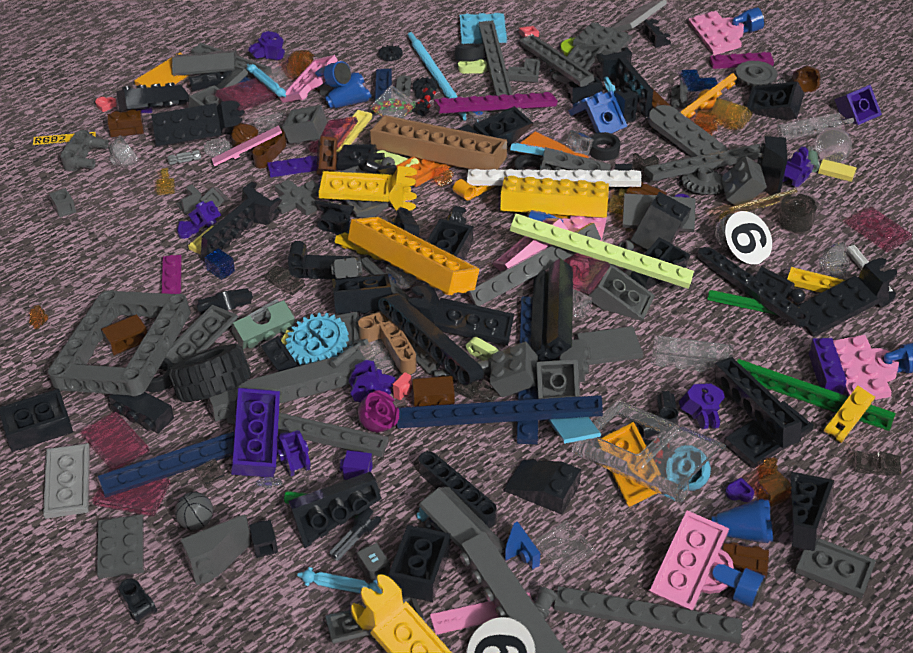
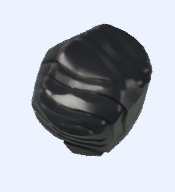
M454 206L450 209L445 220L466 224V219L462 215L467 209Z

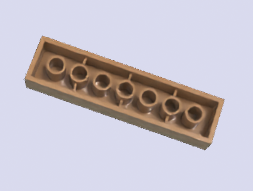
M384 115L370 130L371 144H376L379 151L384 150L394 154L426 159L427 161L431 160L440 164L445 163L470 170H498L507 158V140L387 115Z

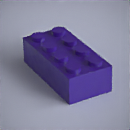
M238 388L231 475L274 478L277 457L280 391Z

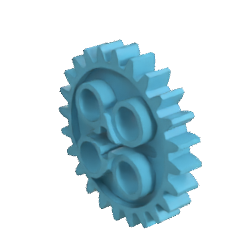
M318 313L317 317L311 314L310 319L303 317L304 322L297 321L298 327L292 326L293 332L287 333L289 338L286 339V348L295 362L298 361L299 365L338 356L337 353L344 352L342 348L347 347L346 342L349 341V333L345 323L340 318L336 319L334 314L329 317L328 313L323 317L321 313Z

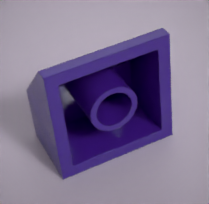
M871 85L834 99L839 113L855 125H860L882 115Z

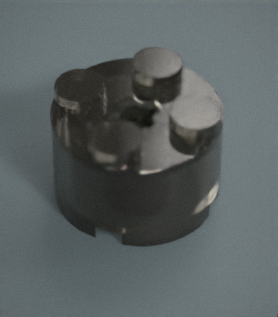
M792 194L786 195L781 201L778 225L799 235L810 230L813 227L817 211L814 199L805 194H798L797 196H792Z

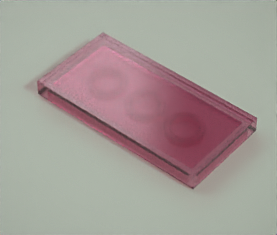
M257 78L216 91V96L220 99L238 102L240 104L238 110L279 98Z

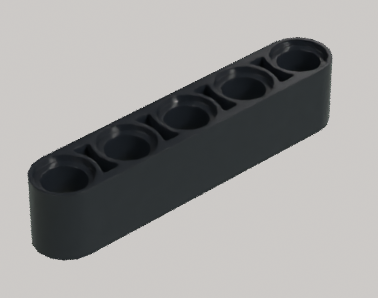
M431 451L421 453L419 456L420 475L436 489L449 487L489 528L494 527L497 521L496 504L437 454Z

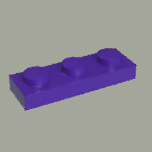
M317 156L269 162L270 178L316 171Z

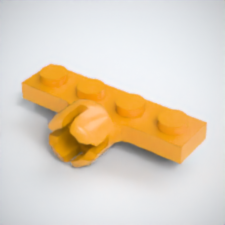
M732 73L711 90H702L698 94L697 100L682 110L681 113L690 119L699 108L701 110L711 109V107H714L717 98L722 95L721 92L724 89L729 90L735 85L737 77Z

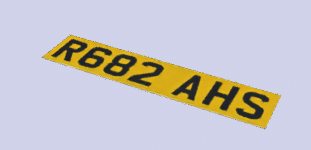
M89 132L93 136L96 135V132ZM74 134L34 137L33 145L69 142Z

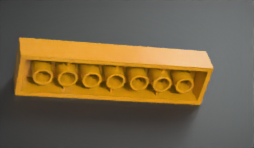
M380 217L351 219L348 240L353 242L355 246L366 249V252L377 255L379 259L390 262L392 266L403 269V272L416 276V279L429 283V286L442 290V293L446 295L475 290L479 268Z

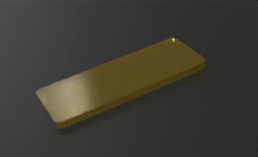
M797 188L730 207L720 214L719 218L723 219L740 211L747 212L785 201L798 192Z

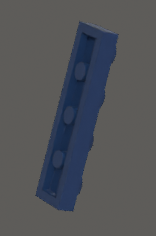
M376 69L375 105L380 106L377 102L383 103L392 100V69Z

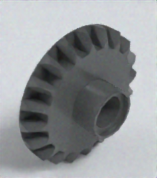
M746 61L737 66L736 77L743 84L747 83L748 86L772 84L776 81L777 70L765 62Z
M700 167L698 172L688 175L683 174L682 184L693 192L716 194L724 191L721 180L722 174L717 173V171L710 167Z

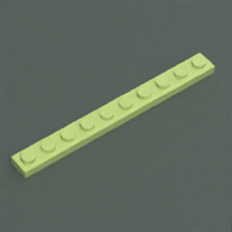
M519 214L515 215L511 224L510 231L687 289H689L693 270Z

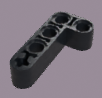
M294 241L290 245L288 254L289 273L294 278L338 279L335 275H332L331 264H334L336 259L358 257L308 255L306 244L302 241Z

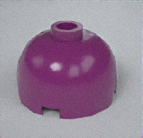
M380 390L368 394L361 400L358 406L360 423L368 431L375 433L389 430L399 420L398 407L395 408L393 404L395 400L389 394Z

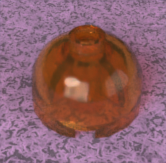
M297 50L288 56L286 69L294 80L313 62V53L308 50Z

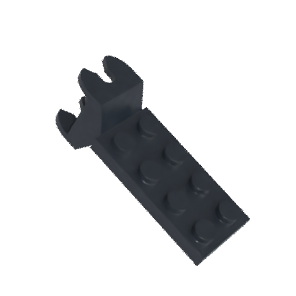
M623 47L621 52L608 55L596 54L600 65L595 66V70L600 79L604 81V77L607 76L610 81H615L616 86L620 87L623 93H626L624 88H629L634 93H637V110L644 117H649L654 90L631 65L632 52L627 47Z
M229 100L220 102L218 105L213 103L151 114L156 146L164 147L222 137V133L231 135L234 127L242 123L243 119L241 116L245 111L239 108L240 104L238 102Z
M254 181L247 184L242 191L241 204L202 236L200 260L207 263L210 259H214L218 252L229 246L231 241L238 239L244 230L250 229L253 222L269 225L280 214L281 210L276 208L282 200L276 198L271 201L256 191L257 183Z
M874 259L864 264L858 277L855 275L797 305L810 316L809 323L805 328L815 337L877 304L881 307L890 304L895 300L896 292L889 291V283L896 278L897 269L880 271V269L885 267L887 259Z
M419 285L412 288L414 294L423 298H411L409 303L441 331L470 338L477 337L484 341L508 346L514 319L513 313L444 298L439 300L433 287Z

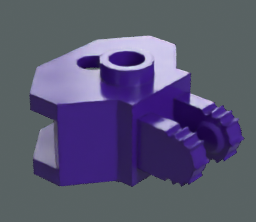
M266 31L262 33L258 43L251 45L248 51L256 59L264 57L265 59L279 60L285 54V50L282 49L284 40L276 32Z
M806 147L799 148L798 152H795L792 155L793 157L787 160L783 181L786 182L788 179L793 180L792 185L795 187H799L808 179L813 170L814 164H811V160L808 159L809 151Z
M365 360L355 365L349 377V383L352 386L350 394L355 402H361L365 396L377 390L390 395L393 390V384L397 380L393 376L382 374V370L377 369L374 361Z
M694 384L678 401L680 408L692 415L693 419H697L701 429H708L709 423L712 429L719 428L720 419L717 411L720 409L719 404L725 398L723 390L713 384Z
M297 430L291 433H281L278 436L279 441H277L279 446L277 455L280 462L284 461L289 475L294 476L295 470L303 467L306 471L310 470L309 449L301 432Z

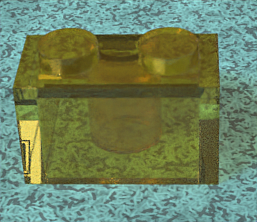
M720 98L716 99L710 117L714 119V123L720 125L726 123L729 124V128L735 130L738 128L743 129L753 116L748 107Z

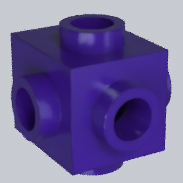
M212 200L207 203L204 201L200 202L195 206L196 209L188 214L197 229L206 225L209 228L217 223L216 219L221 216Z

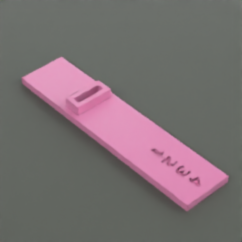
M278 125L212 158V162L216 166L232 157L236 159L240 157L239 154L281 134L282 131Z
M492 601L430 614L436 635L481 625L491 619L499 618L495 610L496 606Z

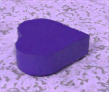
M179 221L177 229L179 238H189L192 234L199 231L193 221Z
M740 477L726 487L725 495L730 500L749 502L754 497V489Z

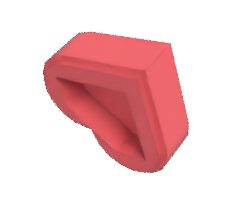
M99 97L95 100L97 108L102 112L110 110L117 105L116 99L113 97Z

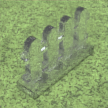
M833 113L780 124L777 127L779 137H786V140L842 129L841 125L853 123L854 118L840 119V113Z

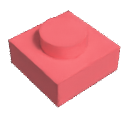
M534 26L519 28V34L522 37L530 34L539 37V31Z
M405 372L393 384L394 398L401 400L405 395H409L412 390L411 375Z

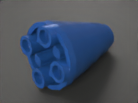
M353 72L351 80L347 85L335 87L328 93L325 99L330 109L369 101L371 94L363 86L365 81L361 74Z
M758 499L717 513V516H712L713 522L729 528L726 537L759 543L773 541L772 521H767L770 520L769 500Z

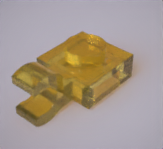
M161 168L162 179H157V194H175L174 178H170L168 168Z
M621 188L618 196H612L607 207L608 212L623 215L624 194H626L627 189Z

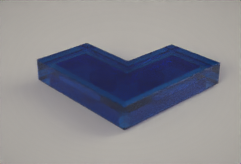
M697 69L681 70V76L684 84L687 85L688 92H697L705 89L711 90L718 84L716 77L700 78Z

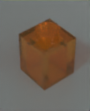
M698 110L694 123L712 136L713 132L718 130V114Z
M776 472L758 480L755 494L759 499L769 500L771 508L789 499L791 483L780 472Z

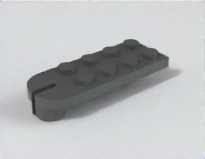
M659 105L650 111L648 117L650 126L691 157L729 149L671 106Z

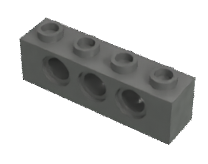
M545 147L539 170L610 171L611 164Z

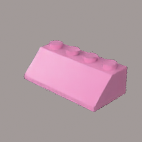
M546 218L542 221L568 230L561 219ZM524 236L495 260L493 265L502 272L551 244Z

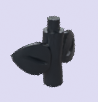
M367 159L362 169L371 174L393 175L397 166H383Z

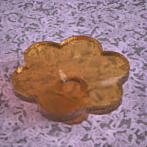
M446 165L441 168H435L433 180L440 187L450 185L454 176L453 171L449 170V167Z
M36 305L34 309H31L30 325H33L34 329H39L44 324V321H48V315L45 314L44 309H41L40 305Z
M768 457L764 460L763 464L758 468V479L768 480L779 475L777 458Z

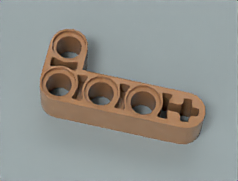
M382 312L365 316L358 321L360 340L367 339L368 342L381 339L402 374L405 372L410 375L416 371V353L404 332Z

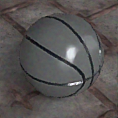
M199 492L184 494L175 505L177 522L188 530L204 528L213 517L211 500Z

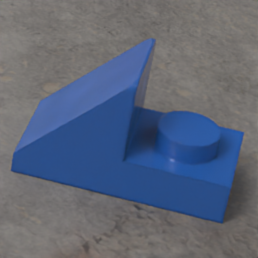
M515 522L506 545L505 560L520 554L522 561L528 563L531 569L539 567L541 553L521 525Z

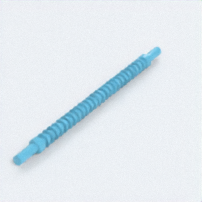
M409 32L408 37L412 42L413 48L446 97H458L421 41L416 39L412 32ZM459 112L464 120L469 118L467 112Z

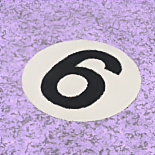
M740 211L728 219L725 228L726 240L729 248L737 258L748 264H759L770 255L772 249L771 234L766 224L758 216L750 212Z
M499 617L485 622L474 632L468 644L467 653H535V646L531 634L523 624L511 618Z

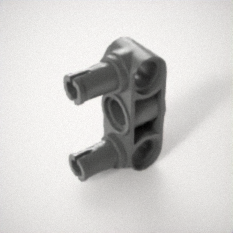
M87 130L77 131L61 153L64 170L75 171L80 168L93 170L96 165L95 159L86 157L93 148L108 149V139L97 138Z

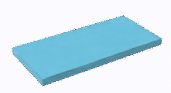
M589 417L547 419L564 444L601 437L600 431Z

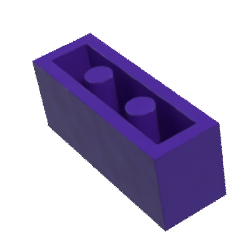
M813 338L809 357L819 387L843 395L847 380L833 339Z

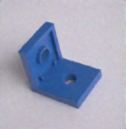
M612 90L605 94L601 91L591 97H587L573 104L574 108L568 110L570 116L587 110L596 133H613L627 127ZM605 113L609 116V122L604 118Z

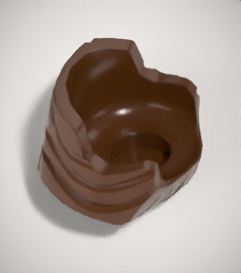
M806 65L793 72L792 81H798L803 92H814L820 87L821 77L819 69Z
M244 123L235 126L231 136L232 147L234 148L258 136V129Z

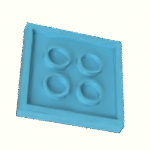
M480 13L460 15L462 44L483 43L479 22L494 20L499 43H507L504 14Z

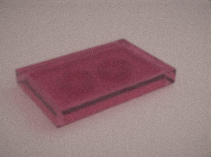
M356 116L329 120L321 136L337 138L338 150L358 123ZM319 139L313 141L309 146L311 153L317 152Z
M873 207L847 221L848 226L885 252H889L910 240L913 235Z
M576 254L564 260L573 267V290L586 294L592 292L610 268V264L607 261Z
M117 412L81 431L85 441L89 443L112 471L120 469L150 452L146 443Z
M110 468L108 472H111V471H114V470H117V469H112V468ZM163 478L106 498L100 487L93 499V503L95 506L155 517L171 484L170 479Z

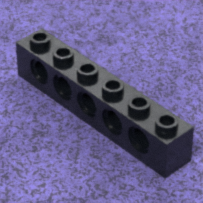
M733 357L714 363L715 383L782 448L801 442L802 422Z

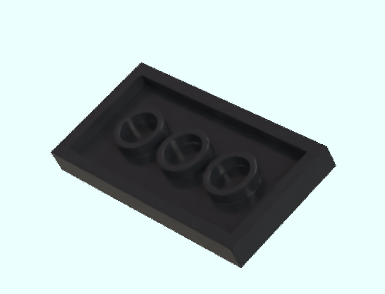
M785 401L781 402L802 422L801 438L813 430L814 425ZM754 420L728 435L724 440V444L753 469L785 449L773 440Z

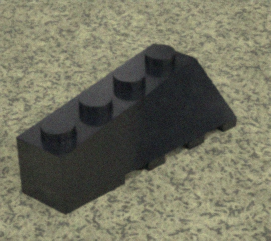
M174 82L165 83V86L160 84H152L151 87L138 85L134 89H132V86H124L122 90L116 91L119 111L178 106L189 103L190 96L182 85H175Z
M370 471L289 500L288 502L306 549L312 545L313 541L329 534L330 530L346 523L347 519L366 510L381 500L382 497L377 481Z
M791 471L792 547L815 551L832 503L834 480Z

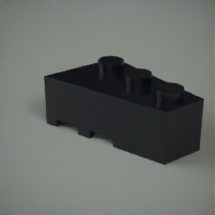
M660 237L644 254L686 268L691 254ZM632 271L630 275L633 280L647 290L663 282V280Z

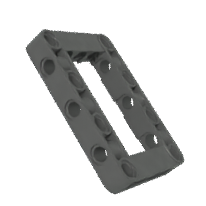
M113 290L102 292L48 370L54 389L138 396L144 393L191 314L186 295ZM136 314L150 318L157 317L126 368L86 365L93 355L97 344L103 340L101 329L111 325L114 318H117L119 315L134 316Z

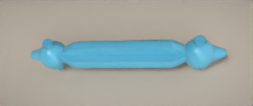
M247 64L249 73L254 74L255 78L278 97H286V91L279 87L274 80L258 69L256 65Z
M311 567L297 574L307 586L315 582L319 586L359 594L362 588L366 587L382 594L381 589L377 586V580H373V583L368 584L364 580L324 572L315 574Z

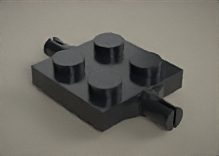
M376 144L344 145L343 149L336 154V160H338L336 167L337 170H346L358 166L364 171L362 168L367 159L372 161L383 160L385 153H376Z

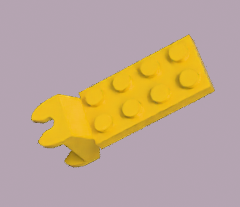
M398 166L393 175L323 171L319 198L389 202L390 200L396 211L400 207L410 211L415 209L416 205L405 201L417 198V195L411 192L410 187L415 185L416 180L405 176L416 175L417 170L412 167Z
M378 575L376 577L377 586L381 589L382 594L363 587L360 595L366 608L357 603H353L351 606V614L362 629L372 630L370 632L371 635L387 653H452L407 601L403 604L402 590L391 578L385 575Z

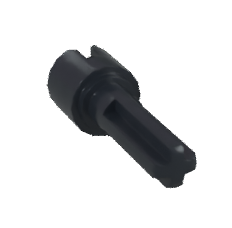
M367 508L354 518V526L329 551L332 559L339 561L363 534L369 535L381 523L379 516L374 517V519L369 518L373 514V509Z

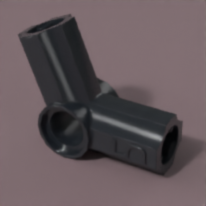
M248 288L220 292L215 294V296L198 300V312L202 315L211 305L227 311L236 309V307L251 304L253 295Z
M662 391L661 394L657 395L659 414L637 422L639 433L643 438H648L661 432L673 433L677 430L678 410L676 409L675 396L670 391Z

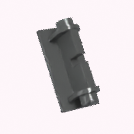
M680 79V84L674 85L671 89V105L675 109L679 107H684L685 109L688 103V88Z

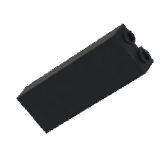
M561 258L549 266L548 272L543 270L533 280L531 348L538 356V362L553 361L572 347L573 267Z

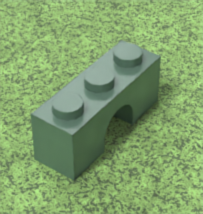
M284 300L267 307L266 318L269 322L266 324L255 323L250 315L232 323V333L243 349L247 347L253 348L262 340H271L276 334L280 332L285 333L287 330L290 331L292 329L295 318Z

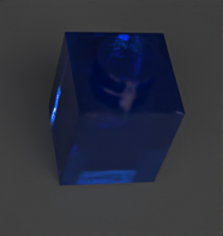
M219 248L205 257L207 271L221 280L235 271L233 257Z

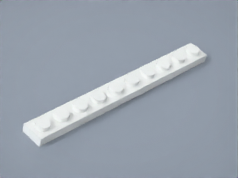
M474 169L468 170L467 182L473 186H502L504 177L514 175L518 178L534 177L535 179L603 181L609 183V187H641V171Z

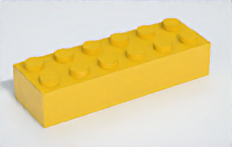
M511 175L504 177L500 211L530 212L534 210L546 212L547 214L607 218L609 183L603 181L588 182L586 180L570 181L569 179L553 180L551 178L535 179L534 177L518 178Z

